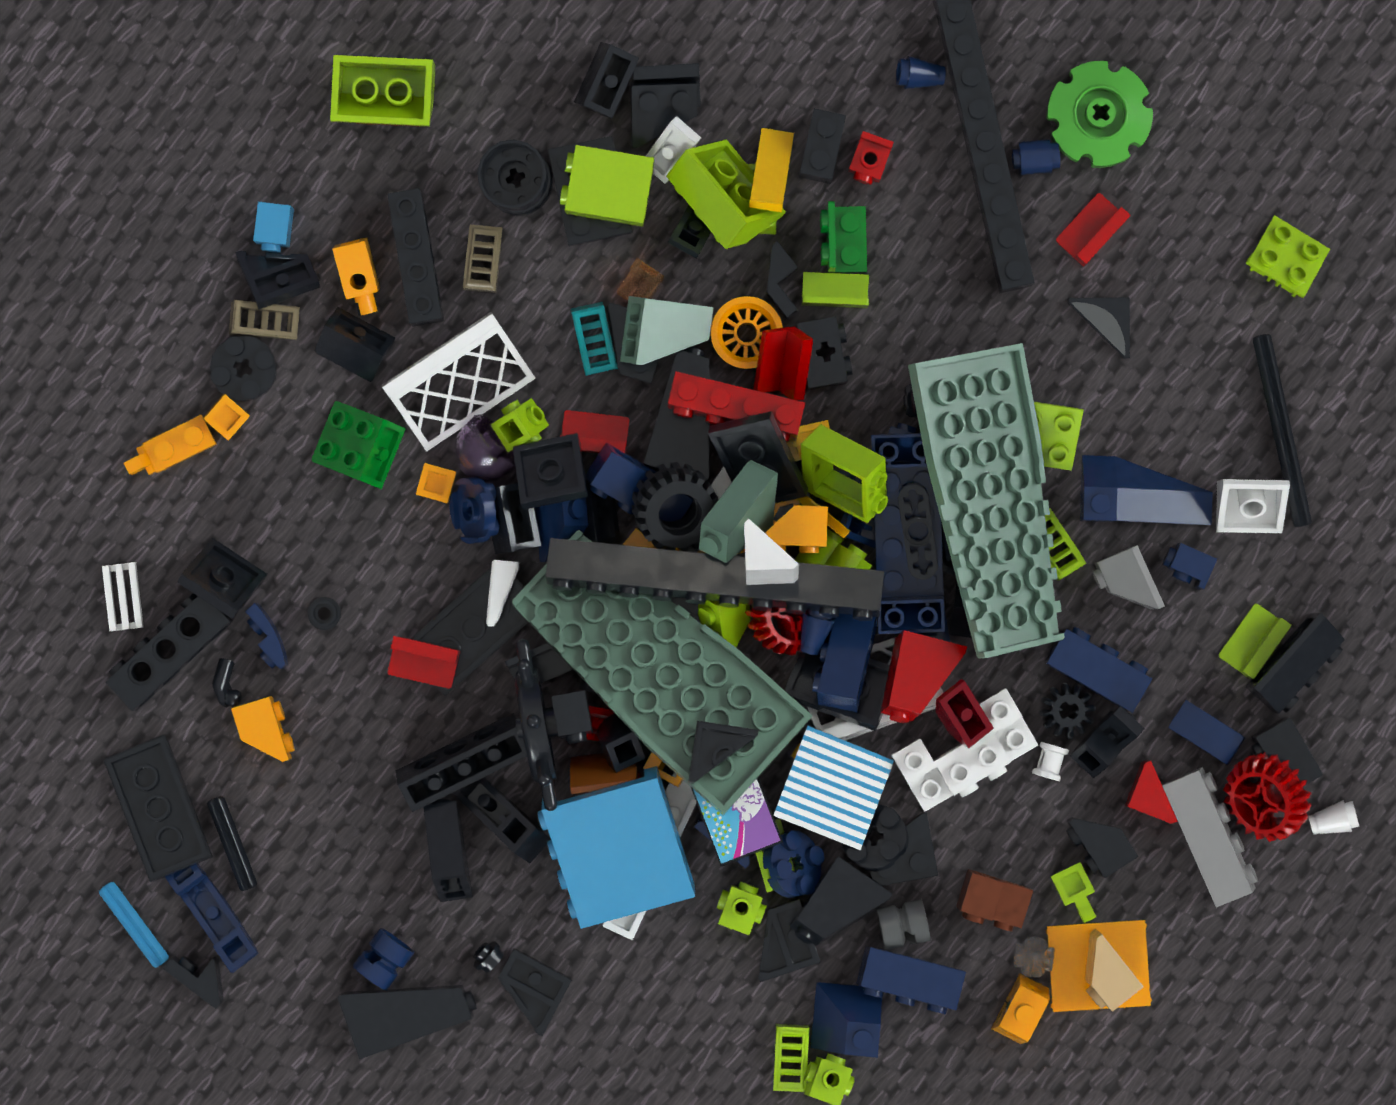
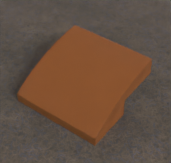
M604 753L571 757V794L592 792L638 779V762L616 773L608 765Z

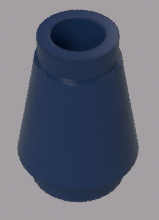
M907 56L906 59L898 60L896 84L903 85L904 89L944 85L946 76L945 66Z
M807 610L803 614L800 651L810 655H819L835 619L820 616L819 611Z

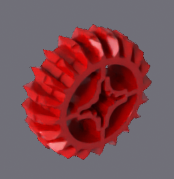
M772 607L771 611H759L753 608L745 611L747 616L753 617V620L747 624L750 629L756 630L752 637L755 640L762 641L761 646L765 649H772L777 654H784L785 652L787 655H796L797 651L802 652L800 647L803 614H783L780 612L786 611V608ZM771 617H775L777 620L778 628L781 629V635L775 630Z
M1266 752L1260 753L1257 756L1254 754L1250 755L1243 761L1238 762L1226 777L1228 783L1223 788L1228 794L1223 802L1231 805L1232 808L1229 809V814L1237 817L1235 825L1243 824L1246 827L1245 834H1251L1254 831L1257 840L1266 837L1269 842L1276 839H1286L1291 834H1295L1301 828L1300 826L1306 822L1309 817L1307 812L1312 806L1307 801L1312 792L1303 789L1307 780H1300L1298 778L1299 769L1291 770L1289 768V760H1284L1280 763L1278 754L1268 757ZM1251 777H1260L1261 782L1252 783L1250 779ZM1279 811L1285 813L1284 817H1273L1274 813Z

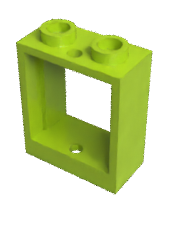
M820 424L801 443L802 476L808 487L807 492L868 523L876 514H880L888 503L886 458ZM833 465L862 479V484L833 470Z

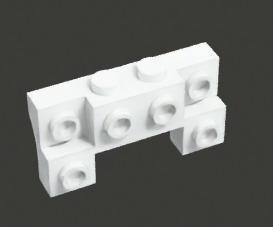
M1006 688L979 703L994 729L969 749L963 744H959L933 760L919 738L900 751L891 754L924 812L960 793L961 797H965L979 788L977 782L987 776L990 781L998 778L1007 772L1006 765L1038 746Z

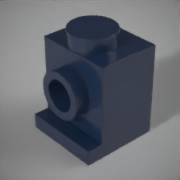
M1178 543L1175 549L1172 547L1168 549L1162 565L1173 570L1172 577L1190 584L1192 579L1196 580L1197 582L1194 587L1201 590L1205 589L1217 558L1185 544Z

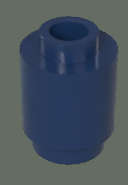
M1050 140L1018 142L1017 149H1012L1013 169H1019L1020 175L1051 173L1052 169H1059V144L1056 142L1050 143Z

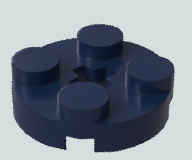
M478 477L459 479L455 484L459 485L457 492H452L450 497L452 524L455 529H461L465 535L460 537L463 542L467 544L486 542L490 536H495L499 532V522L496 518L494 502L496 500V489L492 483H485Z
M800 831L783 832L780 835L784 843L766 849L763 853L764 869L768 868L771 879H768V882L776 893L786 898L812 894L820 880L821 864L824 862L823 850L819 846H815L814 842ZM793 858L795 862V870L793 871L792 864L789 862V859Z

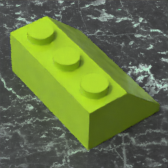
M333 55L330 121L430 127L436 66L434 61L430 59Z
M727 139L686 149L666 175L674 185L677 193L683 196L694 210L695 215L704 222L713 233L716 241L725 249L746 244L786 213L783 207L782 213L749 207L754 172Z

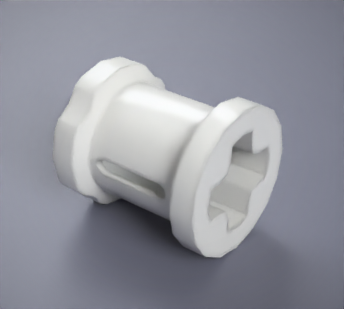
M1040 742L1042 751L1037 768H1033L1032 774L1060 782V768L1064 755H1068L1069 750Z

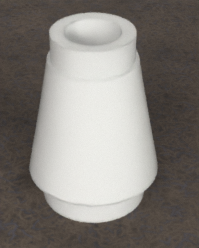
M1344 800L1313 815H1309L1313 835L1319 833L1352 832V828L1360 827L1353 801L1344 803Z

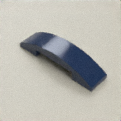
M199 864L165 877L175 893L181 896L214 944L213 948L231 973H234L259 954L242 923Z

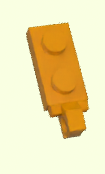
M201 414L137 447L136 450L139 455L124 462L129 475L136 474L146 469L148 475L160 473L217 445L207 423L202 419L203 415Z

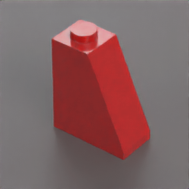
M903 630L895 638L880 713L890 715L889 718L899 723L913 721L923 712L965 655L967 646Z

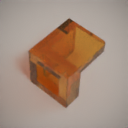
M636 258L630 267V272L618 288L617 294L627 301L629 296L651 299L665 279L664 275L639 258Z

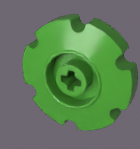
M1107 61L1087 62L1071 69L1069 72L1071 82L1065 84L1059 81L1048 100L1046 119L1054 121L1057 125V130L1051 134L1053 142L1059 144V150L1074 162H1078L1081 157H1088L1093 168L1111 167L1126 161L1130 157L1128 147L1130 145L1141 147L1151 130L1153 109L1146 108L1142 103V100L1149 94L1146 86L1134 72L1124 66L1118 72L1110 71ZM1093 108L1098 111L1104 108L1107 112L1104 116L1106 121L1102 118L1096 121L1093 118L1095 114Z

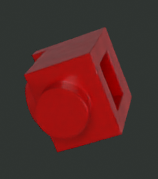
M863 131L848 171L854 174L853 179L866 185H872L873 181L879 183L894 142ZM868 153L876 156L877 161L872 165L864 161V156Z

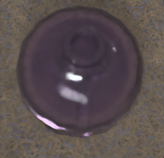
M481 414L474 415L463 426L457 436L455 446L460 460L458 464L461 470L470 477L474 475L484 480H495L504 477L515 468L513 450L507 452L495 431L490 427V424L494 421Z

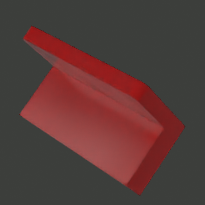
M1098 193L1056 238V242L1084 267L1131 215L1122 207L1117 209L1101 193Z
M795 326L764 330L761 336L754 390L764 393L780 391L790 399L804 400L813 338Z
M566 410L564 412L562 435L560 434V437L578 433L582 452L599 454L607 442L626 453L629 418Z
M393 636L391 649L393 650L387 671L389 675L448 689L452 687L460 650Z

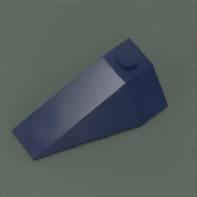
M1082 455L1080 521L1212 525L1213 492L1116 456Z

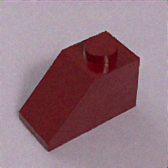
M960 679L936 699L935 712L949 735L968 749L994 729L965 680Z

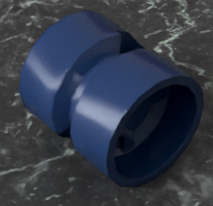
M380 928L369 942L371 949L364 950L353 964V967L370 982L387 991L398 976L396 969L404 968L415 952L392 933Z

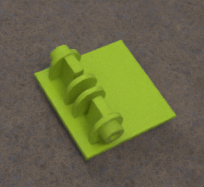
M1274 215L1257 247L1245 264L1250 266V271L1254 270L1262 276H1268L1266 281L1269 282L1271 279L1276 281V287L1281 284L1283 289L1292 293L1291 296L1295 297L1297 295L1304 298L1330 249Z
M1034 402L1041 437L1044 467L1072 471L1084 409Z

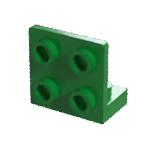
M828 201L826 209H821L820 233H827V242L822 243L821 266H827V273H867L866 206L835 207V201Z
M335 401L312 456V462L382 489L406 428Z

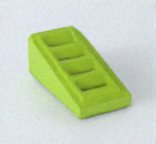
M1049 508L1050 515H1045V521L1050 520L1052 526L1047 529V534L1057 531L1060 536L1053 540L1054 547H1049V551L1063 542L1067 547L1053 557L1050 555L1051 568L1056 567L1058 578L1056 580L1059 581L1085 565L1086 561L1051 508ZM1071 554L1074 559L1059 568L1056 562Z
M776 1024L773 1091H805L807 1081L804 1080V1076L808 1067L809 1025ZM782 1037H802V1043L782 1042ZM782 1049L801 1050V1056L782 1055ZM781 1062L801 1063L800 1069L781 1068ZM781 1075L800 1076V1082L780 1081Z

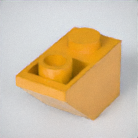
M794 505L765 534L785 552L786 546H799V553L819 554V547H827L828 507Z
M270 696L231 708L241 741L282 762L292 759L290 752H294L295 747L290 733L284 734L280 721L285 720V715L280 701L274 702L273 697Z

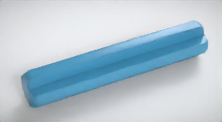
M109 882L99 890L100 896L151 965L157 968L169 959V955L114 882Z

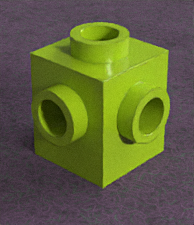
M532 398L522 404L518 400L508 404L501 409L504 415L490 424L507 452L513 450V446L539 441L542 439L539 433L549 426L543 411L535 404Z
M740 881L738 887L731 885L729 891L723 889L716 907L722 910L718 924L750 935L754 922L761 923L767 906L761 903L763 896L757 894L759 888ZM745 902L748 908L744 912H739L735 908L737 903Z
M827 1053L826 1059L816 1057L815 1063L810 1061L805 1072L804 1080L808 1082L804 1094L832 1105H841L843 1096H848L853 1087L854 1077L851 1076L853 1069L844 1066L845 1059ZM832 1074V1081L827 1083V1076Z

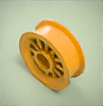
M750 296L738 297L725 303L715 314L711 325V341L717 354L726 363L742 369L757 368L759 351L755 344L760 345L761 343L759 337L762 336V332L760 330L769 325L771 329L783 328L776 310L766 301ZM746 310L745 320L742 319L739 311ZM750 310L758 312L753 320H750ZM732 314L735 315L738 321L737 324L729 319ZM763 315L767 321L757 325L756 323ZM726 323L733 327L734 330L723 329V326ZM743 325H751L756 330L755 339L751 342L741 341L737 336L738 329ZM722 335H732L734 337L724 342ZM736 342L737 345L731 352L727 346ZM741 346L744 347L743 357L736 355ZM748 347H751L755 355L754 357L747 358Z

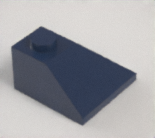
M816 982L810 1048L844 1055L878 1058L882 998L864 994V987Z

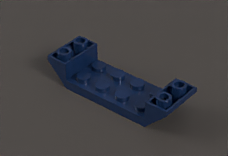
M921 433L871 435L872 451L886 458V488L888 497L885 509L880 514L875 515L876 570L884 571L880 616L878 617V634L901 633L903 630L914 633L945 632L941 518L926 464ZM908 483L923 485L929 496L938 568L931 578L925 580L912 576L907 564L898 497L902 487ZM915 489L909 490V496L904 497V501L910 502L912 506V514L905 513L906 519L916 515L926 516L925 510L920 513L918 511V501L922 500L923 496L917 495ZM914 522L910 525L908 532L912 539L922 540L927 536L928 528L922 522ZM930 543L922 547L910 546L911 552L918 549L919 559L913 565L914 567H920L921 572H927V567L933 565L932 560H926L924 548L931 549Z

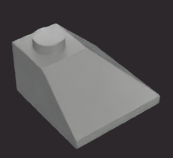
M1138 545L1095 562L1097 570L1092 571L1100 589L1106 588L1109 594L1149 609H1160L1165 606Z

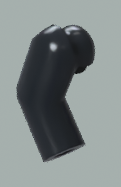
M220 658L212 681V687L219 704L226 708L229 706L237 707L241 702L242 696L238 690H232L229 683L235 663L231 660Z

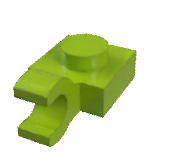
M1081 862L1050 876L1064 906L1074 902L1083 923L1096 918L1086 897L1094 893L1095 890Z

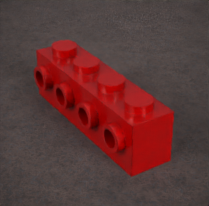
M677 371L675 372L668 400V408L673 409L674 415L684 418H692L693 415L706 417L705 422L713 425L772 411L786 442H789L790 438L797 440L805 402Z

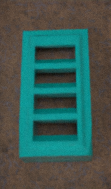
M603 302L571 308L585 375L618 369ZM599 315V320L583 324L580 322L582 317ZM602 328V333L587 337L583 335V331ZM605 341L604 347L591 350L586 349V344ZM608 354V360L594 363L589 362L588 357Z

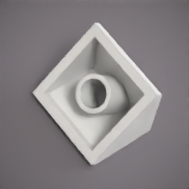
M1236 479L1217 481L1216 532L1282 533L1290 481Z
M748 519L744 523L746 585L795 583L798 579L799 564Z

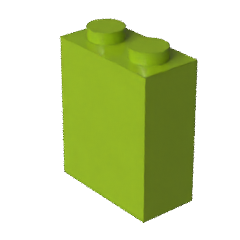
M576 145L574 153L568 152L565 172H569L571 175L569 186H562L560 205H565L566 214L644 227L655 162L654 158Z

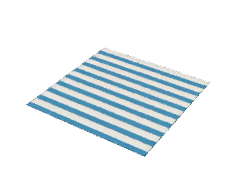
M807 725L773 816L861 850L894 760Z

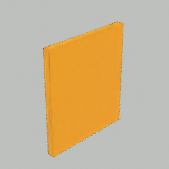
M1145 920L1047 926L1046 934L1048 935L1052 995L1051 1008L1053 1012L1101 1009L1086 992V989L1090 987L1085 980L1090 933L1094 929L1106 938L1144 986L1118 1008L1151 1006L1152 998L1150 997L1146 941L1147 924Z

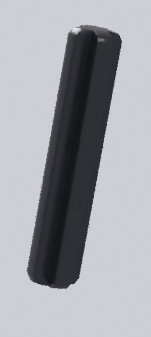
M223 796L211 799L207 802V806L239 889L246 891L254 888L257 885V881L226 800Z

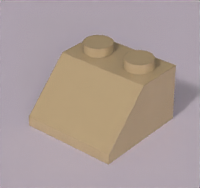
M1094 929L1090 933L1085 980L1090 987L1086 989V992L1101 1009L1107 1006L1113 1012L1144 986L1106 938Z

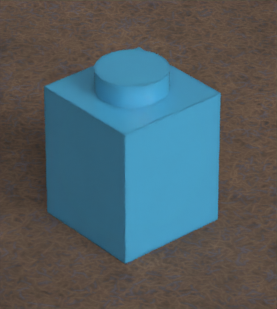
M258 202L253 241L261 245L262 251L280 253L281 247L289 248L294 208L291 205Z

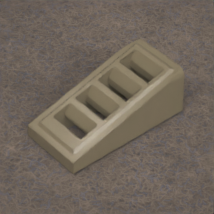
M470 224L463 290L497 293L502 227ZM476 235L495 236L494 243L475 241ZM474 248L493 249V255L474 254ZM473 260L492 262L491 268L474 267ZM472 273L490 275V281L472 279Z
M234 300L231 302L229 335L297 340L300 307L273 304L258 310L255 302ZM242 310H248L246 327H240ZM255 311H261L260 329L254 328ZM269 312H275L273 330H267ZM282 313H289L287 332L281 331Z

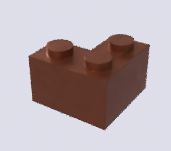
M968 869L956 907L962 911L964 919L983 924L984 919L995 920L993 926L1012 932L1014 926L1022 929L1033 890Z

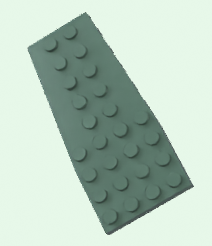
M1023 343L909 364L908 369L926 464L977 658H989L1063 640L1065 636L1064 633L1059 634L1057 612H1062L1060 600L1055 601L1053 580L1058 579L1056 567L1051 568L1049 547H1054L1052 534H1047L1045 515H1050L1048 500H1043L1041 483H1046L1042 444Z
M580 530L576 531L569 539L592 542ZM547 564L512 601L515 609L625 725L634 732L643 744L723 816L813 716L740 650L707 625H702L690 616L687 610L679 604L677 606L672 601H659L653 599L650 594L640 593L637 598L620 596L619 591L606 590L605 594H591L586 592V588L573 587L572 591L555 590L552 588L553 585L547 584L546 581ZM697 721L759 730L758 736L694 784L688 783Z

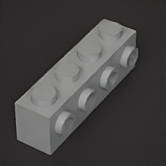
M1200 767L1162 785L1216 908L1253 893L1256 889L1254 883L1258 882L1257 875L1250 863L1246 865L1241 855V852L1245 851L1239 835L1237 833L1232 834L1227 822L1231 821V817L1224 803L1219 804L1214 794L1218 789L1210 772L1205 773L1203 767Z

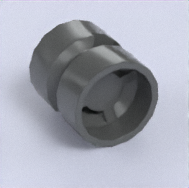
M922 899L905 902L900 909L895 905L876 908L885 950L903 947L905 941L908 940L912 944L931 941Z

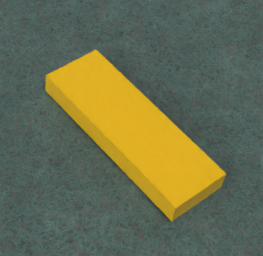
M767 128L761 129L749 202L750 208L782 213L794 133Z

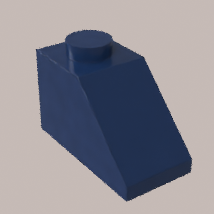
M586 497L535 508L541 546H538L540 562H547L550 538L569 540L576 531L585 532L588 526Z

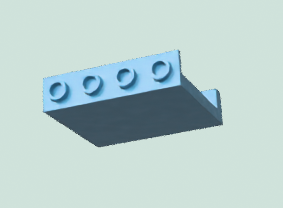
M657 766L644 769V777L557 801V808L554 811L545 809L542 798V809L538 811V819L542 830L548 829L551 840L547 841L549 853L552 860L558 859L561 870H557L559 883L562 890L568 889L571 898L567 900L569 913L572 919H578L581 929L695 897V883Z

